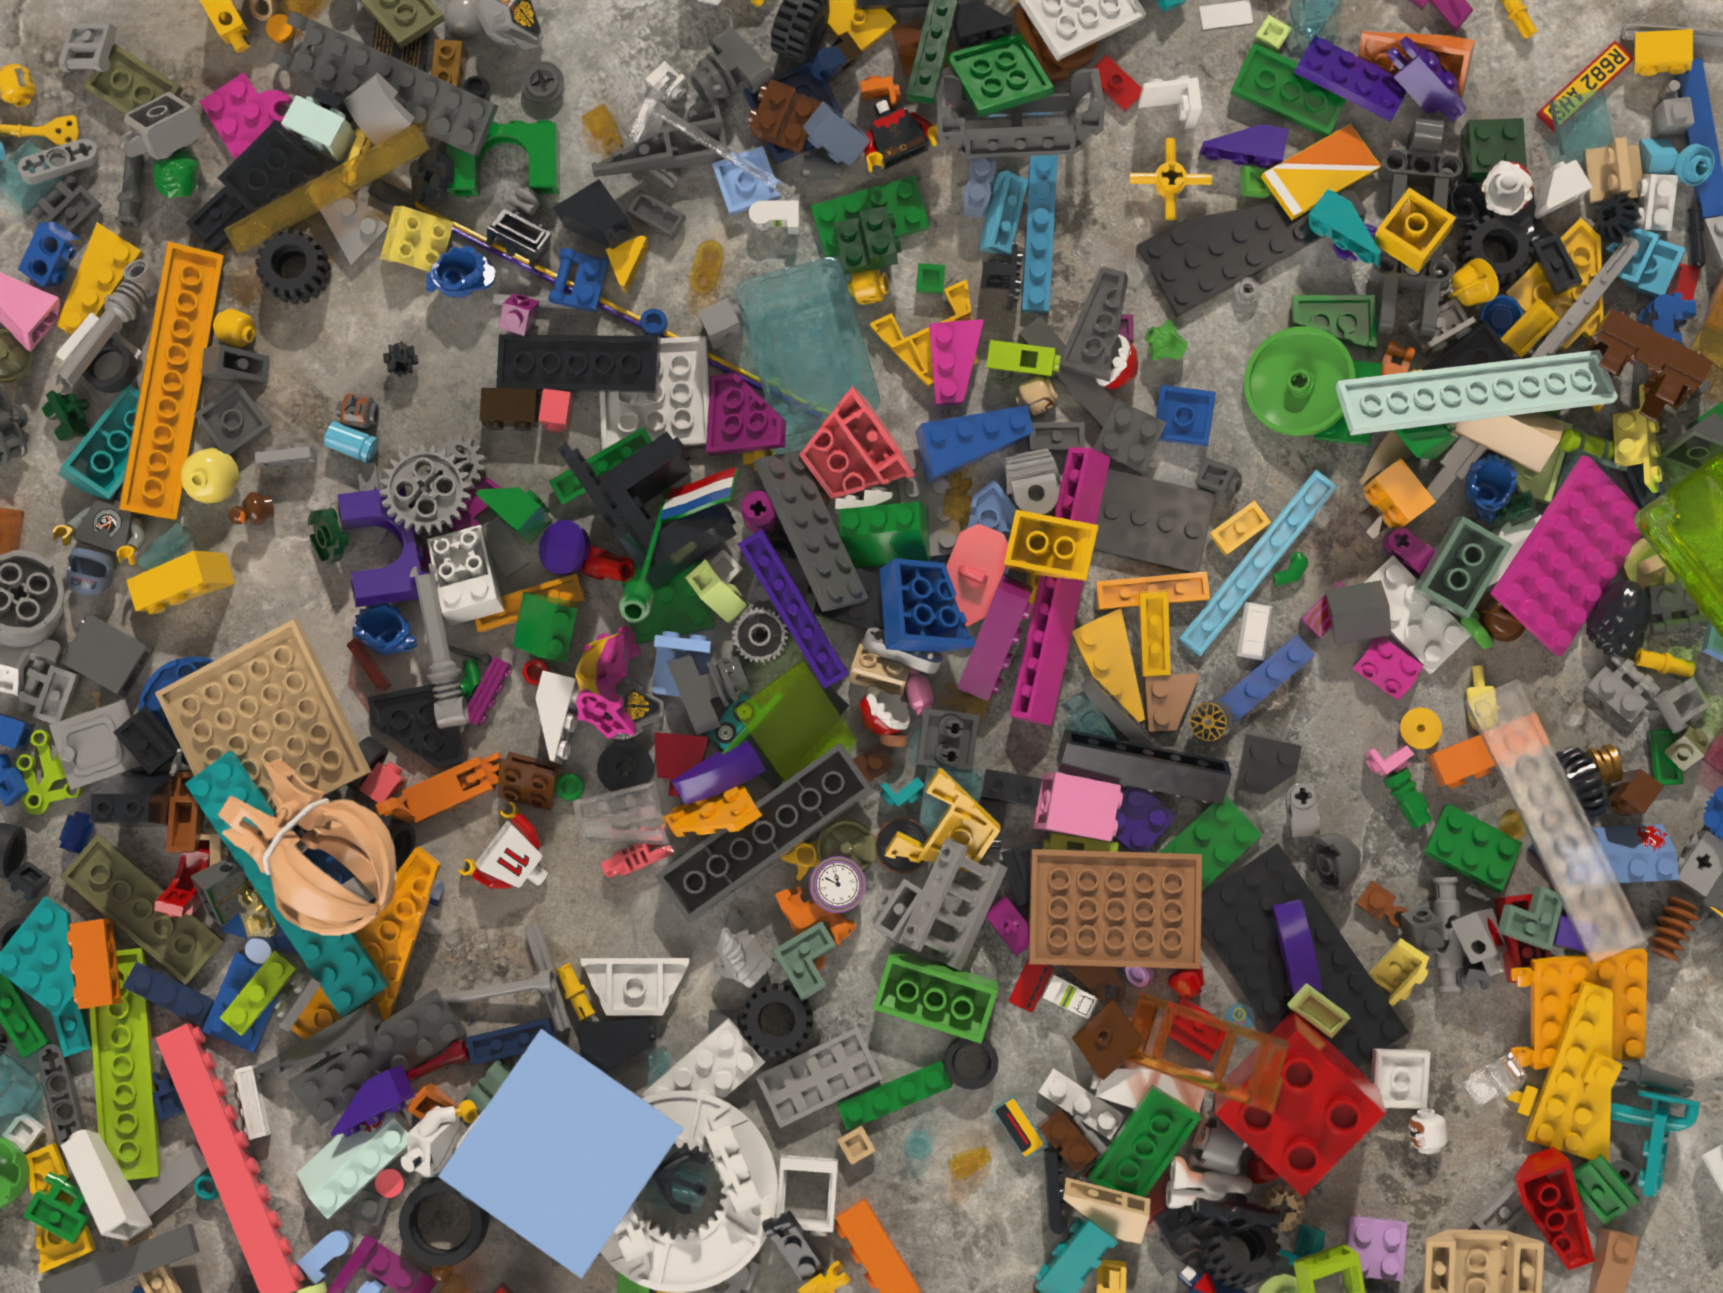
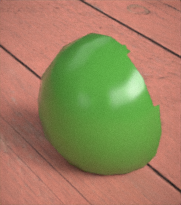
M0 1137V1209H3L21 1196L26 1188L29 1179V1163L27 1157L15 1142Z

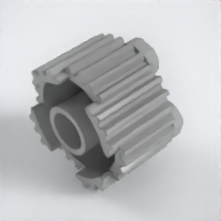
M755 607V610L750 608L748 613L744 612L745 616H740V621L736 620L737 626H733L734 630L732 631L733 645L737 653L740 654L742 659L752 665L756 663L757 666H760L762 663L763 666H766V663L771 665L772 661L777 662L785 654V648H788L789 634L785 622L781 620L780 615H776V612L773 611L771 613L770 609L766 611L764 607H761L760 610L758 607ZM758 631H763L764 635L768 634V638H765L762 643L753 640V637L758 636Z

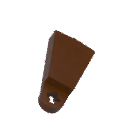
M1062 965L1103 1004L1107 1005L1112 1000L1120 1004L1124 1000L1126 989L1115 967ZM1107 984L1111 987L1115 985L1118 987L1116 991L1118 997L1116 999L1104 996Z

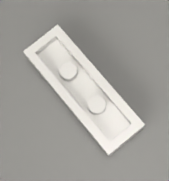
M1052 1068L1038 1090V1093L1074 1117L1076 1115L1081 1116L1082 1122L1111 1140L1125 1118L1124 1114L1054 1068Z

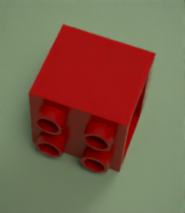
M1293 1010L1215 1089V1115L1302 1197L1386 1114L1379 1088L1308 1021Z

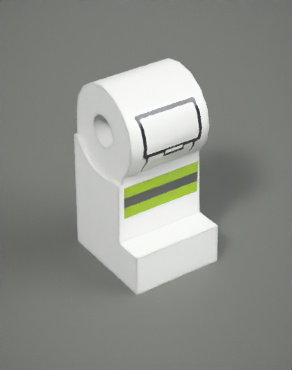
M757 201L749 208L750 222L755 229L762 231L770 227H788V234H799V201Z
M1053 974L1041 995L1042 998L1087 1019L1090 1018L1099 1000Z

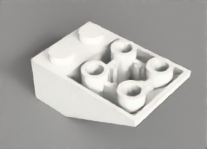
M481 525L427 539L431 562L439 570V572L434 574L441 611L450 626L504 611L498 581Z
M542 671L536 694V703L549 759L562 765L563 759H568L571 750V744L568 743L570 732L574 733L578 724V718L575 716L579 686L575 678Z

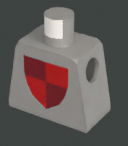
M1492 908L1476 911L1451 921L1460 943L1472 964L1483 962L1489 977L1505 971L1499 955L1508 952V948L1503 935L1498 933L1499 925Z

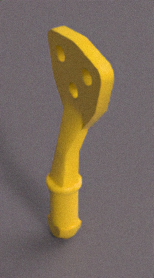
M74 115L55 118L44 126L39 127L0 123V136H18L19 138L24 136H41L60 146L68 143L66 140L69 138L72 139L71 142L78 140V121ZM72 122V125L67 126V123ZM60 129L61 133L57 134L56 131Z

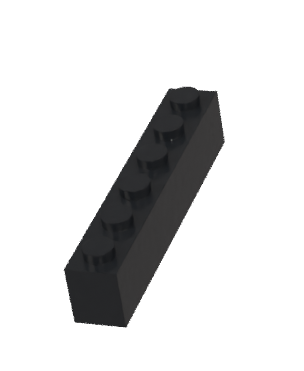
M1068 729L1064 731L1057 754L1058 772L1072 776L1087 777L1102 782H1113L1123 787L1143 788L1153 793H1169L1178 798L1189 797L1199 799L1204 803L1214 802L1222 804L1232 777L1229 762L1225 760Z

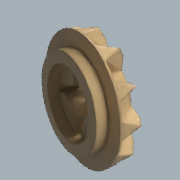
M1288 1185L1270 1187L1264 1192L1259 1203V1207L1271 1209V1206L1281 1205L1284 1199L1286 1200V1205L1294 1209V1211L1284 1213L1278 1228L1271 1227L1279 1232L1292 1231L1302 1223L1306 1213L1304 1199L1293 1187Z

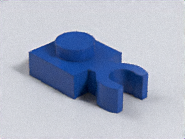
M5 753L0 754V798L4 806H12L29 789L17 767L11 768V759Z

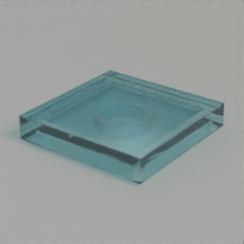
M1603 89L1549 102L1560 156L1607 145L1614 140Z
M27 139L0 166V188L27 214L31 215L30 211L38 205L36 201L41 197L45 198L55 188L54 184L59 179L62 181L66 175L37 184L24 182L18 171L19 161L23 157L41 152ZM44 161L42 162V165L44 167V170H47V166ZM33 166L28 167L31 174L36 172Z

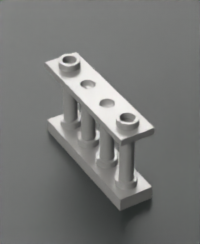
M946 838L904 928L899 943L918 952H921L923 945L939 951L936 960L961 971L1008 868L985 857H982L980 863H977L964 856L968 849L967 846ZM959 866L974 873L968 889L953 882ZM947 893L962 899L956 915L941 908ZM935 919L951 925L944 941L929 934Z

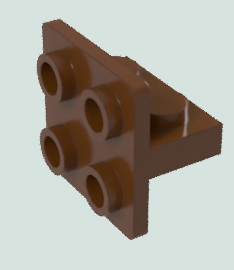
M925 18L894 25L891 28L905 78L911 76ZM952 32L946 54L953 52L951 45ZM945 57V61H944L943 68H947V67H948V65L946 64V57Z
M508 752L506 759L502 758L499 763L498 797L510 802L530 805L537 809L551 810L554 792L562 774L563 765Z

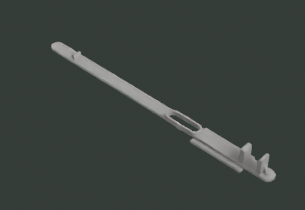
M1628 237L1621 243L1530 358L1551 356L1558 351L1639 249V242L1635 238ZM1461 435L1440 461L1443 468L1426 488L1433 499L1438 500L1456 477L1462 480L1471 469V463H1476L1477 459L1481 457L1487 448Z

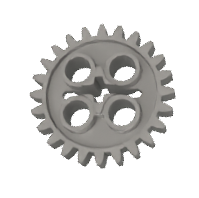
M421 444L417 453H415L412 447H409L410 455L406 457L402 452H399L401 461L390 460L393 470L384 469V473L389 479H380V483L387 488L380 490L379 493L382 497L388 498L382 501L383 507H391L387 514L389 517L396 516L394 521L396 525H400L405 521L404 528L406 531L415 526V531L418 535L421 533L422 528H426L428 534L431 535L433 527H437L439 532L442 533V524L446 523L452 528L451 519L453 517L458 520L462 519L458 512L459 509L468 510L467 505L463 501L471 500V495L464 491L472 489L471 483L464 481L470 478L468 472H461L464 469L462 462L455 464L457 460L455 454L446 458L447 450L445 448L438 454L435 445H432L430 451L426 452L423 444ZM427 465L431 467V472L428 475L420 476L417 474L421 466ZM442 471L443 474L436 478L437 473ZM451 483L453 488L449 493L439 492L440 485ZM405 486L413 488L411 495L407 497L399 495L401 488ZM430 486L431 492L427 493L424 491L422 493L421 487L428 488ZM416 501L415 506L413 508H409V505L413 504ZM430 503L435 506L430 514H422L420 512L424 504Z

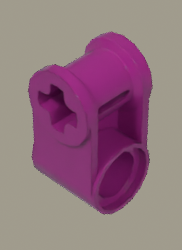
M1406 528L1395 529L1385 535L1383 539L1384 550L1389 555H1394L1412 575L1420 578L1435 553L1431 546L1421 541ZM1397 537H1400L1402 539L1400 541L1401 546L1399 547L1395 545L1397 542Z

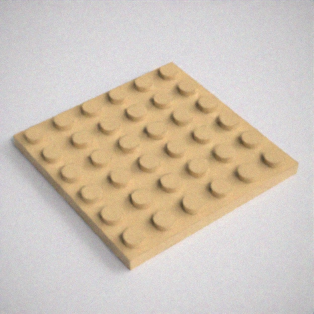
M298 618L286 622L155 692L194 776L228 751H234L275 813L277 807L270 797L275 786L265 767V764L268 762L282 759L289 767L294 769L306 785L315 790L323 791L324 796L371 772Z

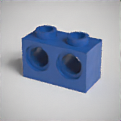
M56 222L39 223L18 270L42 287L59 286L67 276L66 270L71 260L77 255V247L81 239Z

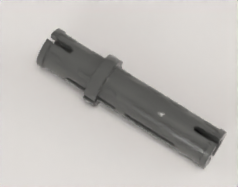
M1613 1058V1060L1620 1062L1623 1066L1618 1078L1629 1080L1633 1085H1646L1686 1098H1690L1694 1093V1089L1687 1088V1086L1695 1087L1693 1080L1652 1070L1642 1063L1632 1064Z

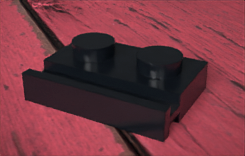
M224 186L186 223L216 253L255 215Z
M143 706L139 712L131 716L113 732L149 775H153L174 757L177 749H181L177 739L148 706Z
M1041 841L1001 852L1004 865L1008 868L1006 872L1017 907L1030 903L1031 849H1043Z

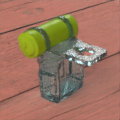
M1565 428L1558 444L1561 450L1568 453L1557 484V491L1581 456L1590 457L1606 475H1608L1610 467L1623 471L1627 470L1626 466L1611 460L1615 453L1612 441L1607 440L1605 437H1596L1583 433L1578 429Z

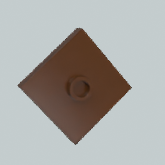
M1114 1000L1110 1001L1071 1037L1102 1080H1105L1145 1043L1142 1036Z

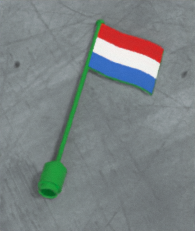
M736 467L715 473L678 488L671 489L667 487L662 491L664 497L639 581L628 583L622 594L619 608L625 619L637 622L644 619L649 613L653 591L645 583L661 524L685 517L715 504L731 501L738 474Z

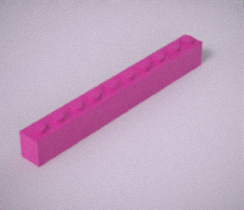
M1069 447L1054 517L1096 525L1111 457L1092 448ZM1040 576L1009 716L1032 724L1052 726L1083 586L1082 580Z

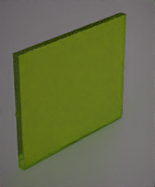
M802 660L771 683H767L766 687L734 709L784 782L837 744L841 743L846 749L857 741Z

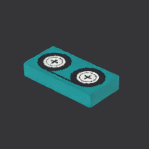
M743 694L741 699L733 702L720 717L721 727L707 732L706 735L725 750L761 708Z

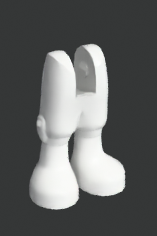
M1174 1156L1171 1161V1181H1168L1166 1187V1207L1180 1208L1185 1205H1192L1196 1197L1219 1201L1231 1193L1246 1195L1252 1189V1180L1238 1174L1232 1176L1215 1171L1206 1173L1193 1172L1189 1170L1184 1158ZM1187 1188H1202V1189L1198 1191V1190H1191V1189H1187Z

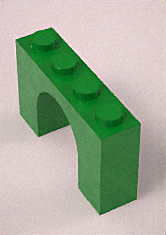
M542 119L537 120L536 123L513 120L509 124H498L493 121L479 157L447 143V156L452 159L455 169L453 184L448 183V190L452 197L480 196L479 169L481 160L487 151L500 144H514L528 153L529 187L537 195L560 194V132L556 122Z

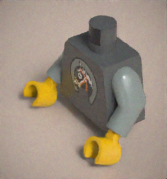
M117 490L114 493L110 504L96 500L67 524L58 525L53 529V540L63 536L62 545L68 546L71 543V536H74V539L79 542L117 554L119 563L128 558L130 565L136 564L135 555L138 554L145 543L146 536L140 515L118 510L121 490Z

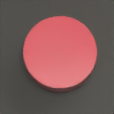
M387 1168L381 1171L375 1180L377 1192L386 1198L399 1195L406 1184L404 1174L396 1168Z

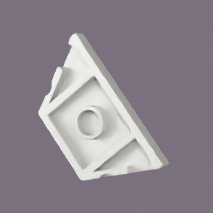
M581 958V965L591 981L593 990L597 994L606 1016L664 1015L690 964V958Z

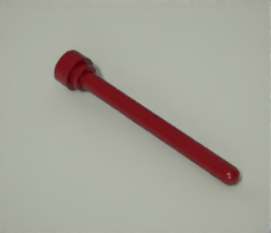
M462 1039L450 1044V1048L446 1049V1053L405 1072L408 1081H414L450 1063L461 1065L469 1061L468 1048Z

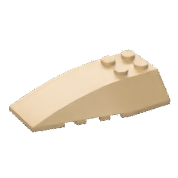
M1447 1229L1425 1239L1423 1293H1542L1544 1243L1540 1240L1506 1230Z

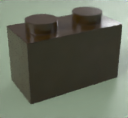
M481 388L479 420L484 426H487V429L499 431L503 430L504 427H514L517 431H531V427L539 428L540 394L536 389Z

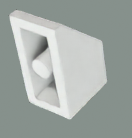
M1577 160L1568 164L1562 161L1549 169L1551 174L1541 184L1534 214L1536 219L1581 198L1592 188Z

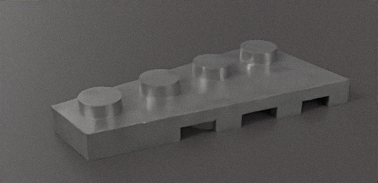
M1101 266L1062 354V369L1110 382L1113 366L1112 360L1115 355L1128 283V276L1125 272Z

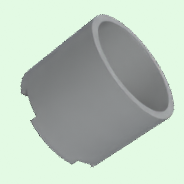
M11 550L9 553L0 555V644L19 648L39 644L50 637L61 622L64 586L60 575L53 567L54 565L39 554L25 550ZM19 591L24 592V597H21L19 601L14 600V595H17Z

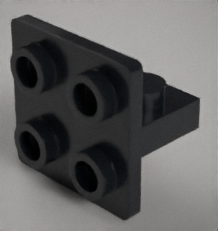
M1012 243L1009 263H1005L1002 259H990L989 262H983L980 288L1006 289V310H1012L1013 302L1018 303L1021 278H1016V276H1020L1023 252L1017 251L1018 243Z

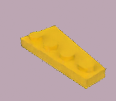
M1121 608L1073 630L1072 637L1091 676L1098 679L1138 722L1145 720Z

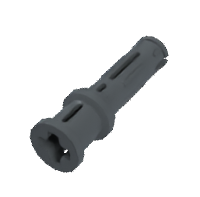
M125 154L122 192L117 195L119 212L118 216L115 217V223L122 227L137 228L140 226L138 212L139 205L142 204V198L139 195L142 154L134 158Z

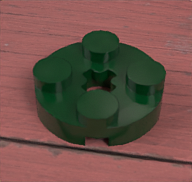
M322 508L312 511L308 517V526L313 525L314 534H310L309 537L315 554L321 561L327 560L326 564L341 561L344 548L349 546L347 534L341 531L335 509Z

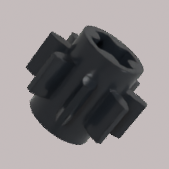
M403 341L394 345L389 344V353L383 354V361L387 364V372L393 371L399 377L408 373L412 374V365H418V355H415L414 346H408Z

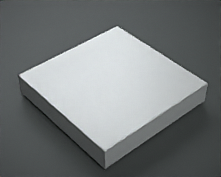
M1373 1048L1371 1081L1379 1088L1385 1108L1427 1109L1431 1052L1427 1050Z

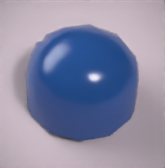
M1500 295L1483 305L1480 312L1481 324L1487 321L1498 337L1502 338L1523 316V311L1516 299Z

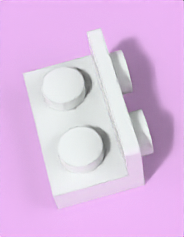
M1642 174L1637 184L1638 206L1640 207L1637 212L1642 217L1635 222L1638 228L1642 230L1672 231L1678 175Z

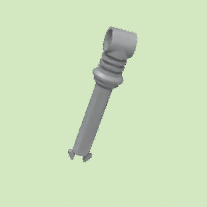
M138 259L125 267L123 282L112 295H107L104 299L105 312L58 373L54 372L52 384L58 385L61 382L64 385L60 392L61 394L67 395L73 392L71 388L120 324L134 320L136 318V310L145 298L151 297L158 292L160 279L147 261Z
M431 563L429 564L430 574L419 576L417 566H415L410 573V577H415L432 662L429 667L430 674L426 676L436 686L432 688L433 691H437V694H434V698H438V701L434 703L435 718L439 729L468 724L469 714L464 697H459V694L462 693L461 689L458 690L457 688L460 686V683H456V680L459 679L461 668H457L456 663L451 660L434 574L439 572V570Z

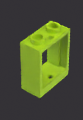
M1345 1243L1293 1260L1299 1293H1315L1313 1280L1342 1271L1346 1293H1365L1359 1253Z

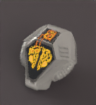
M531 0L476 1L477 17L487 36L494 42L514 46L518 44L523 50L537 47L543 40L542 31Z
M626 676L621 678L622 682L616 684L615 692L622 697L624 701L622 708L635 722L636 732L631 736L626 733H617L614 736L617 740L631 739L638 736V734L644 731V727L647 724L656 723L664 716V701L646 692L644 685L636 681V679ZM604 713L607 717L613 718L609 713Z

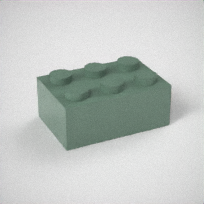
M1464 516L1455 517L1413 590L1463 618H1469L1512 544Z

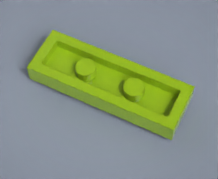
M275 950L221 1015L220 1019L240 1036L245 1035L299 968L279 951Z

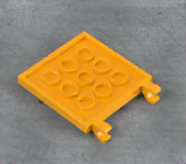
M1643 948L1531 959V967L1511 969V980L1516 981L1517 987L1531 985L1530 1047L1511 1048V1060H1516L1517 1067L1531 1065L1534 1070L1550 1068L1582 981L1611 989L1613 992L1612 1059L1617 1058L1623 1061L1645 1058L1647 951Z

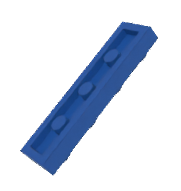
M1295 635L1224 694L1219 701L1226 703L1231 708L1235 723L1315 655L1301 638Z

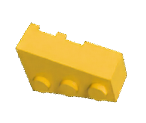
M195 550L126 580L135 611L148 612L149 615L165 611L166 607L182 604L192 598L235 584L226 553Z

